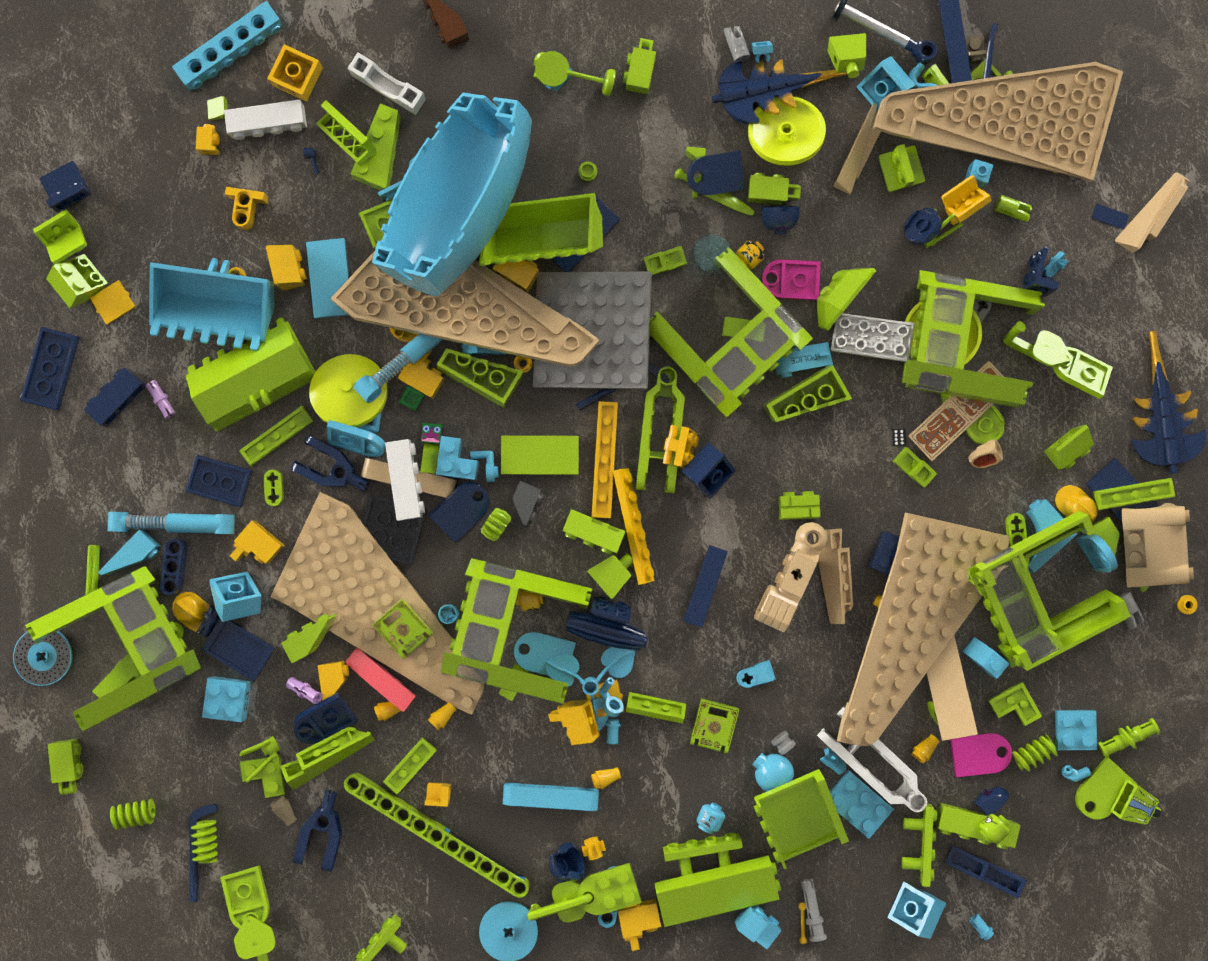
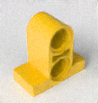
M226 187L225 195L229 199L235 200L232 213L233 223L241 230L251 229L254 224L257 203L267 204L268 196L264 192ZM249 197V203L242 205L243 199ZM246 216V222L239 224L240 218Z

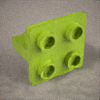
M905 144L897 146L892 152L879 155L878 159L888 192L925 182L915 146L905 148Z

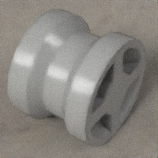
M787 731L781 732L771 741L773 746H777L780 755L787 753L796 744L794 740L788 737Z

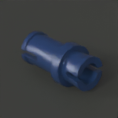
M210 605L208 611H205L204 619L197 630V633L201 634L202 632V636L205 637L209 636L214 623L219 620V615L213 605Z

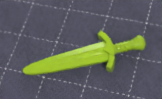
M681 168L677 169L674 174L675 178L688 182L687 174ZM701 175L698 179L694 178V181L698 183L701 180ZM692 190L693 200L697 199V193ZM728 192L703 195L740 213L750 216L754 214V211L748 205Z

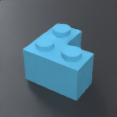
M441 436L436 475L477 481L479 461L460 458L462 439Z
M759 905L743 908L734 920L738 931L753 943L757 941L764 948L768 949L781 932L778 925L779 921L771 915L767 917Z

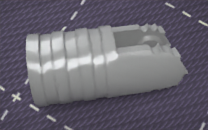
M740 26L734 27V32H732L731 28H724V34L734 62H743L750 58Z
M1127 591L1117 595L1125 601L1131 617L1125 620L1128 628L1133 630L1137 627L1136 623H1144V618L1131 592Z

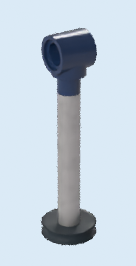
M841 0L835 7L832 19H836V22L840 15L912 52L911 56L914 57L917 63L927 65L937 55L938 50L934 42L922 40L917 42L847 5L848 0ZM922 50H927L929 56H925Z

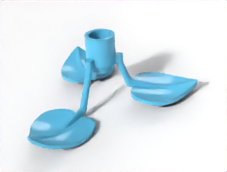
M613 647L605 650L601 656V662L606 667L596 679L588 677L583 680L577 675L579 662L571 654H559L545 661V668L551 679L569 683L568 686H571L575 677L583 684V692L591 697V705L598 730L600 731L609 716L597 718V710L603 708V703L605 702L603 698L595 699L594 694L598 691V682L607 670H609L611 676L616 678L628 675L633 667L635 650Z

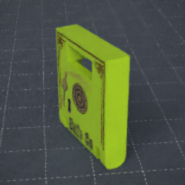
M403 598L372 625L402 659L407 657L403 651L404 649L408 654H411L428 639L424 632L429 636L434 634ZM398 609L402 615L388 626L385 619Z
M701 698L690 744L694 745L696 738L698 739L697 746L719 752L723 745V752L728 754L739 708ZM714 707L726 710V717L708 713L709 708Z

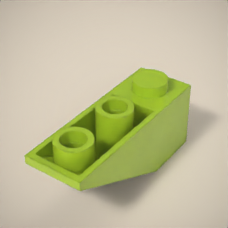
M326 613L318 617V622L314 625L310 622L301 627L303 631L298 633L296 630L286 636L287 640L281 644L291 663L301 660L317 650L337 617L336 613L330 616Z

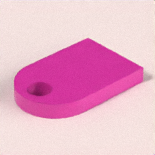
M775 260L764 269L761 282L777 299L817 301L819 298L821 262ZM774 274L777 281L770 284L767 282L766 276Z
M983 733L950 739L955 777L997 773L1004 770L1011 761V746L1004 737L998 734ZM1001 746L1005 747L1006 754L1003 757H998L997 749Z

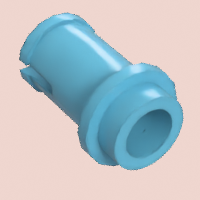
M611 718L605 723L607 726L606 743L618 744V730L621 724L619 719Z
M979 914L970 918L969 923L977 930L981 939L988 940L993 936V928L989 927Z

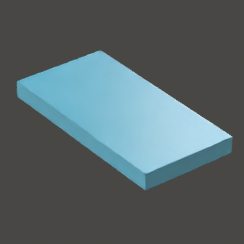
M345 238L306 242L314 318L347 316L348 314L331 300V297L349 279Z

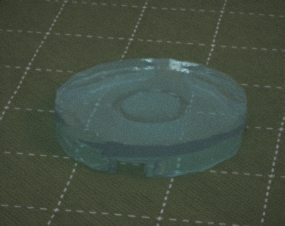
M719 235L702 237L694 249L696 265L707 273L723 271L721 267L718 268L714 264L716 256H720L724 251L726 252L728 247L731 249L729 242Z

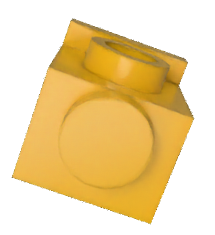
M204 124L203 127H197L196 150L201 155H220V151L217 149L220 137L215 131V126Z

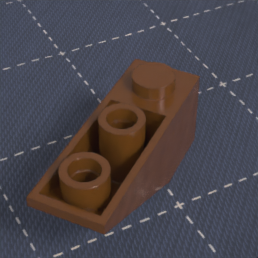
M423 0L426 9H431L433 15L430 18L434 26H438L441 31L438 35L442 44L446 43L448 48H451L469 40L468 32L460 15L440 0Z

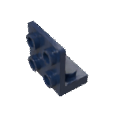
M74 161L40 177V181L49 196L46 202L56 212H60L92 195Z
M1046 246L1034 255H1031L1028 262L1030 269L1023 279L1024 289L1042 292L1041 296L1043 297L1055 292L1059 285V282L1054 281L1052 277H1041L1049 247Z

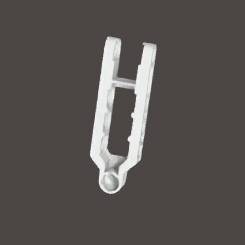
M844 707L837 713L841 719L845 710ZM824 728L817 735L890 804H905L914 812H922L925 806H927V798L918 790L917 775L879 739L870 746L904 778V782L896 791H890L853 756L860 747L859 745L851 744L845 749Z

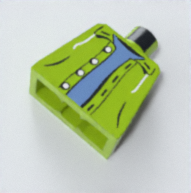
M1126 778L1110 812L1122 820L1146 825L1151 817L1158 818L1160 816L1161 809L1157 807L1159 803L1157 798Z

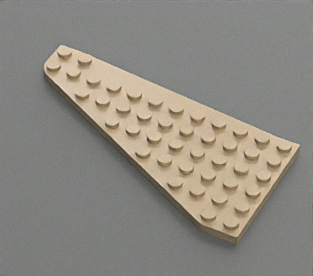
M1098 62L897 91L890 93L881 101L873 129L894 136L1070 175L1091 182L1095 177L1123 71Z
M374 251L331 297L332 302L357 321L563 366L579 365L599 344V339L585 328L559 314L487 267L479 266V262L476 260L442 294L432 296L399 282L372 263Z
M320 492L270 597L290 606L316 623L318 622V617L326 613L328 616L336 613L337 617L329 631L447 703L450 702L454 707L472 715L484 691L485 684L441 673L444 652L451 654L453 650H450L453 637L393 560L387 556V553L377 543V540L372 536L367 527L363 525V522L351 506ZM402 598L434 633L432 636H429L424 632L428 639L411 654H408L404 649L403 651L407 655L405 659H402L372 626L375 621ZM396 609L385 619V622L389 626L402 614ZM462 651V656L467 657V655ZM460 664L458 674L484 680L477 668Z
M910 513L904 514L895 558L850 700L846 704L841 719L837 741L859 746H869L879 739L983 596V594L981 595L978 592L976 586L968 581V568L980 562L984 564L991 563L1006 555L1010 541L1009 536ZM1005 563L991 569L994 579L1003 569Z

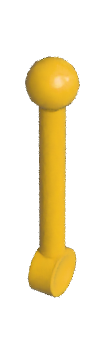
M800 902L798 905L801 910V937L799 941L801 944H806L804 912L806 905L804 902Z

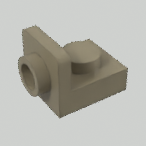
M983 35L965 37L969 61L971 63L982 62L987 56V50H984Z

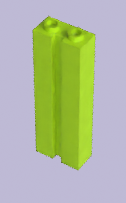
M768 855L654 883L664 927L779 900L778 891H781L779 880H775L774 876L778 874L775 862L771 863Z

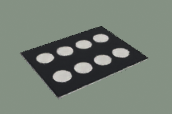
M905 428L892 429L893 446H906Z

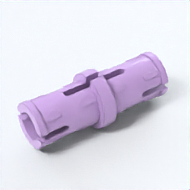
M157 380L150 381L151 384L147 383L145 387L153 397L154 404L160 408L164 418H170V414L174 416L176 411L169 403L167 394H164Z
M295 677L288 679L286 687L296 692L300 698H306L313 704H317L322 700V693L311 688L310 684L302 683Z

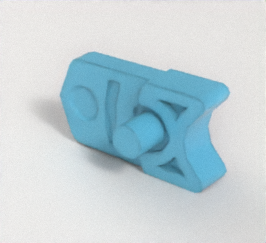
M1059 251L1050 259V263L1043 270L1044 276L1053 277L1060 269L1065 268L1068 260L1064 259L1065 253Z
M831 748L824 749L825 756L820 761L839 775L845 772L846 763Z

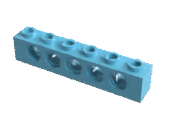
M265 1L177 62L172 68L190 91L197 89L205 80L215 77L218 71L224 67L231 66L235 59L248 54L254 46L261 45L268 36L278 33L284 25L269 3ZM265 23L262 28H257L258 24ZM244 34H249L246 39H241ZM232 44V49L226 51V47ZM217 55V59L211 62V57ZM202 66L199 72H194L196 67Z

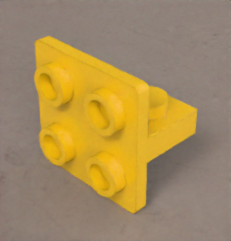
M973 175L941 197L948 217L955 214V217L950 221L952 225L958 222L961 223L992 201L990 195L978 187L976 178Z

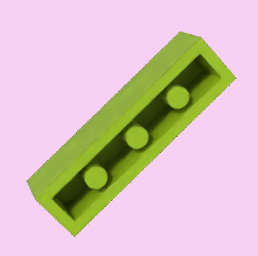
M939 803L937 821L934 825L940 829V833L951 835V832L959 834L958 837L970 840V837L978 839L977 842L989 845V842L979 833L981 830L979 825L988 817L987 814ZM1007 820L1009 822L1007 825L1010 831L1009 834L1000 843L996 844L999 848L1008 850V847H1016L1021 825L1011 820Z

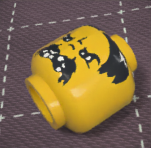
M747 241L736 251V255L749 269H754L764 260V248L758 241L755 243Z

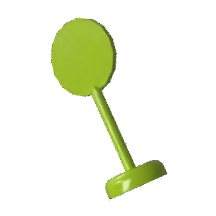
M556 51L543 53L535 64L537 78L546 86L556 87L561 85L570 75L603 83L602 94L605 96H610L616 73L613 69L606 71L604 79L570 71L567 59Z

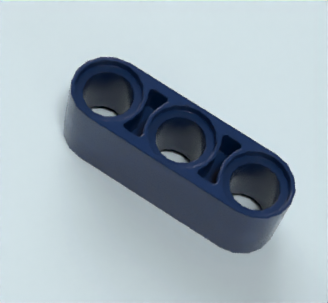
M171 539L165 545L160 589L165 595H176L183 589L188 545L182 539ZM176 542L180 545V550L177 553L173 550V545ZM173 562H175L178 567L176 572H173L171 570V564ZM170 581L175 584L173 591H170L168 588Z

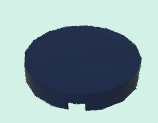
M926 207L923 208L924 210H917L908 217L904 225L905 237L913 244H926L938 235L942 226V220L940 215L932 208Z

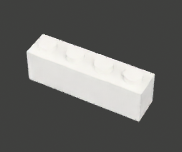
M301 100L224 110L227 134L235 140H241L245 136L251 135L253 137H262L265 133L281 134L286 130L298 132L302 128H307L305 108Z
M409 439L386 442L385 447L397 521L421 518L422 513H425L424 502L420 501L419 494L422 493L421 483L417 482L416 474H419L418 463H414L413 455H416L415 444L411 443Z

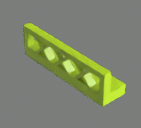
M325 100L321 107L326 111V114L316 123L317 126L361 166L377 149L365 135ZM332 118V126L324 127V125ZM343 130V136H336V131ZM354 139L352 146H346L347 140ZM365 149L366 151L359 158L356 157L357 150Z

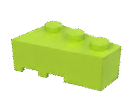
M572 509L562 530L566 532V537L573 540L579 537L584 540L583 544L594 547L596 544L602 547V552L612 555V552L617 553L626 532Z

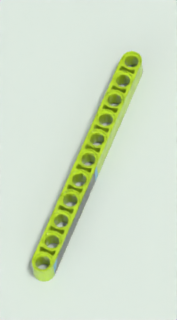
M352 773L345 779L344 788L347 792L513 896L522 898L528 893L529 880L525 876L362 774ZM351 778L358 780V787L351 786ZM367 789H373L375 791L374 798H370L367 796ZM384 799L391 801V808H386L383 805ZM406 810L409 817L402 818L399 811ZM416 821H424L425 828H418L416 826ZM435 830L440 831L442 838H434L432 832ZM456 841L459 848H450L449 842ZM472 851L475 854V858L470 860L466 857L465 853ZM490 862L492 868L486 870L482 867V863ZM501 872H505L508 874L509 878L507 880H501L498 874ZM521 882L526 888L521 891L517 890L515 887L516 883Z

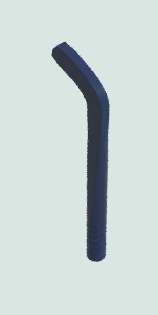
M993 23L991 28L983 79L990 78L994 39L995 33L998 31V23Z
M649 364L648 373L657 377L661 369L653 364ZM665 373L661 375V380L664 383H668L669 377ZM602 389L580 401L576 406L580 411L617 389Z
M216 804L203 806L192 812L189 817L190 902L198 901V862L192 861V858L198 856V854L192 853V850L197 849L198 846L192 845V842L197 841V838L191 837L197 830H193L191 827L196 825L200 817L216 812L218 810Z

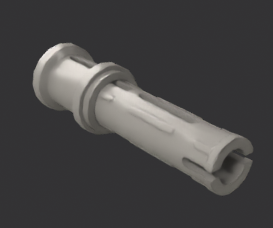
M804 879L801 881L808 916L806 924L809 925L811 935L809 940L811 942L823 941L827 939V935L824 934L822 925L824 920L818 910L813 879Z

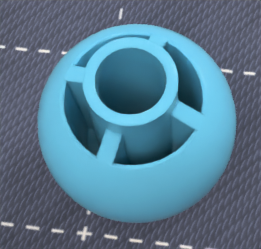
M761 753L752 764L756 768V781L766 792L788 783L794 778V769L791 762L782 755L770 754L765 756Z

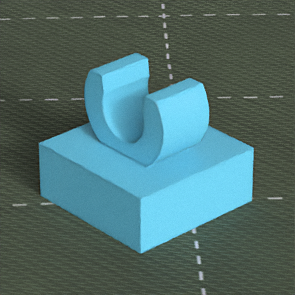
M770 41L751 43V51L755 55L757 63H759V57L762 54L765 55L767 62L770 61L769 53H773V44Z

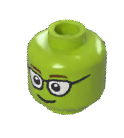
M990 814L980 823L979 827L981 830L979 833L990 844L992 842L998 844L1009 834L1010 831L1007 827L1009 822L1002 815L997 817L995 814Z

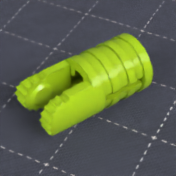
M1002 194L999 196L994 208L996 212L1025 222L1029 221V213L1032 210L1031 205Z

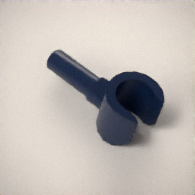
M303 148L304 158L311 160L314 173L319 174L315 150Z

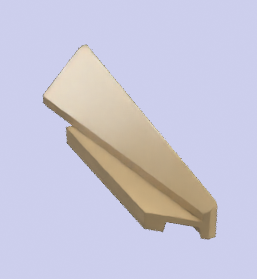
M873 103L833 185V187L848 194H851L855 179L859 178L881 132L873 129L878 113L876 103Z
M1174 173L1119 234L1115 242L1134 253L1141 248L1145 239L1151 241L1156 238L1187 191L1188 186L1186 185L1189 179L1179 173Z
M825 529L827 543L820 552L818 564L829 621L831 624H845V613L851 611L853 607L850 549L841 548L842 529ZM812 533V534H813L814 543H815L817 538H816V535H815L814 533Z

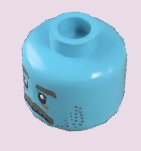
M713 802L711 805H703L696 819L699 824L698 827L710 834L718 832L725 819V814L721 811L722 807Z

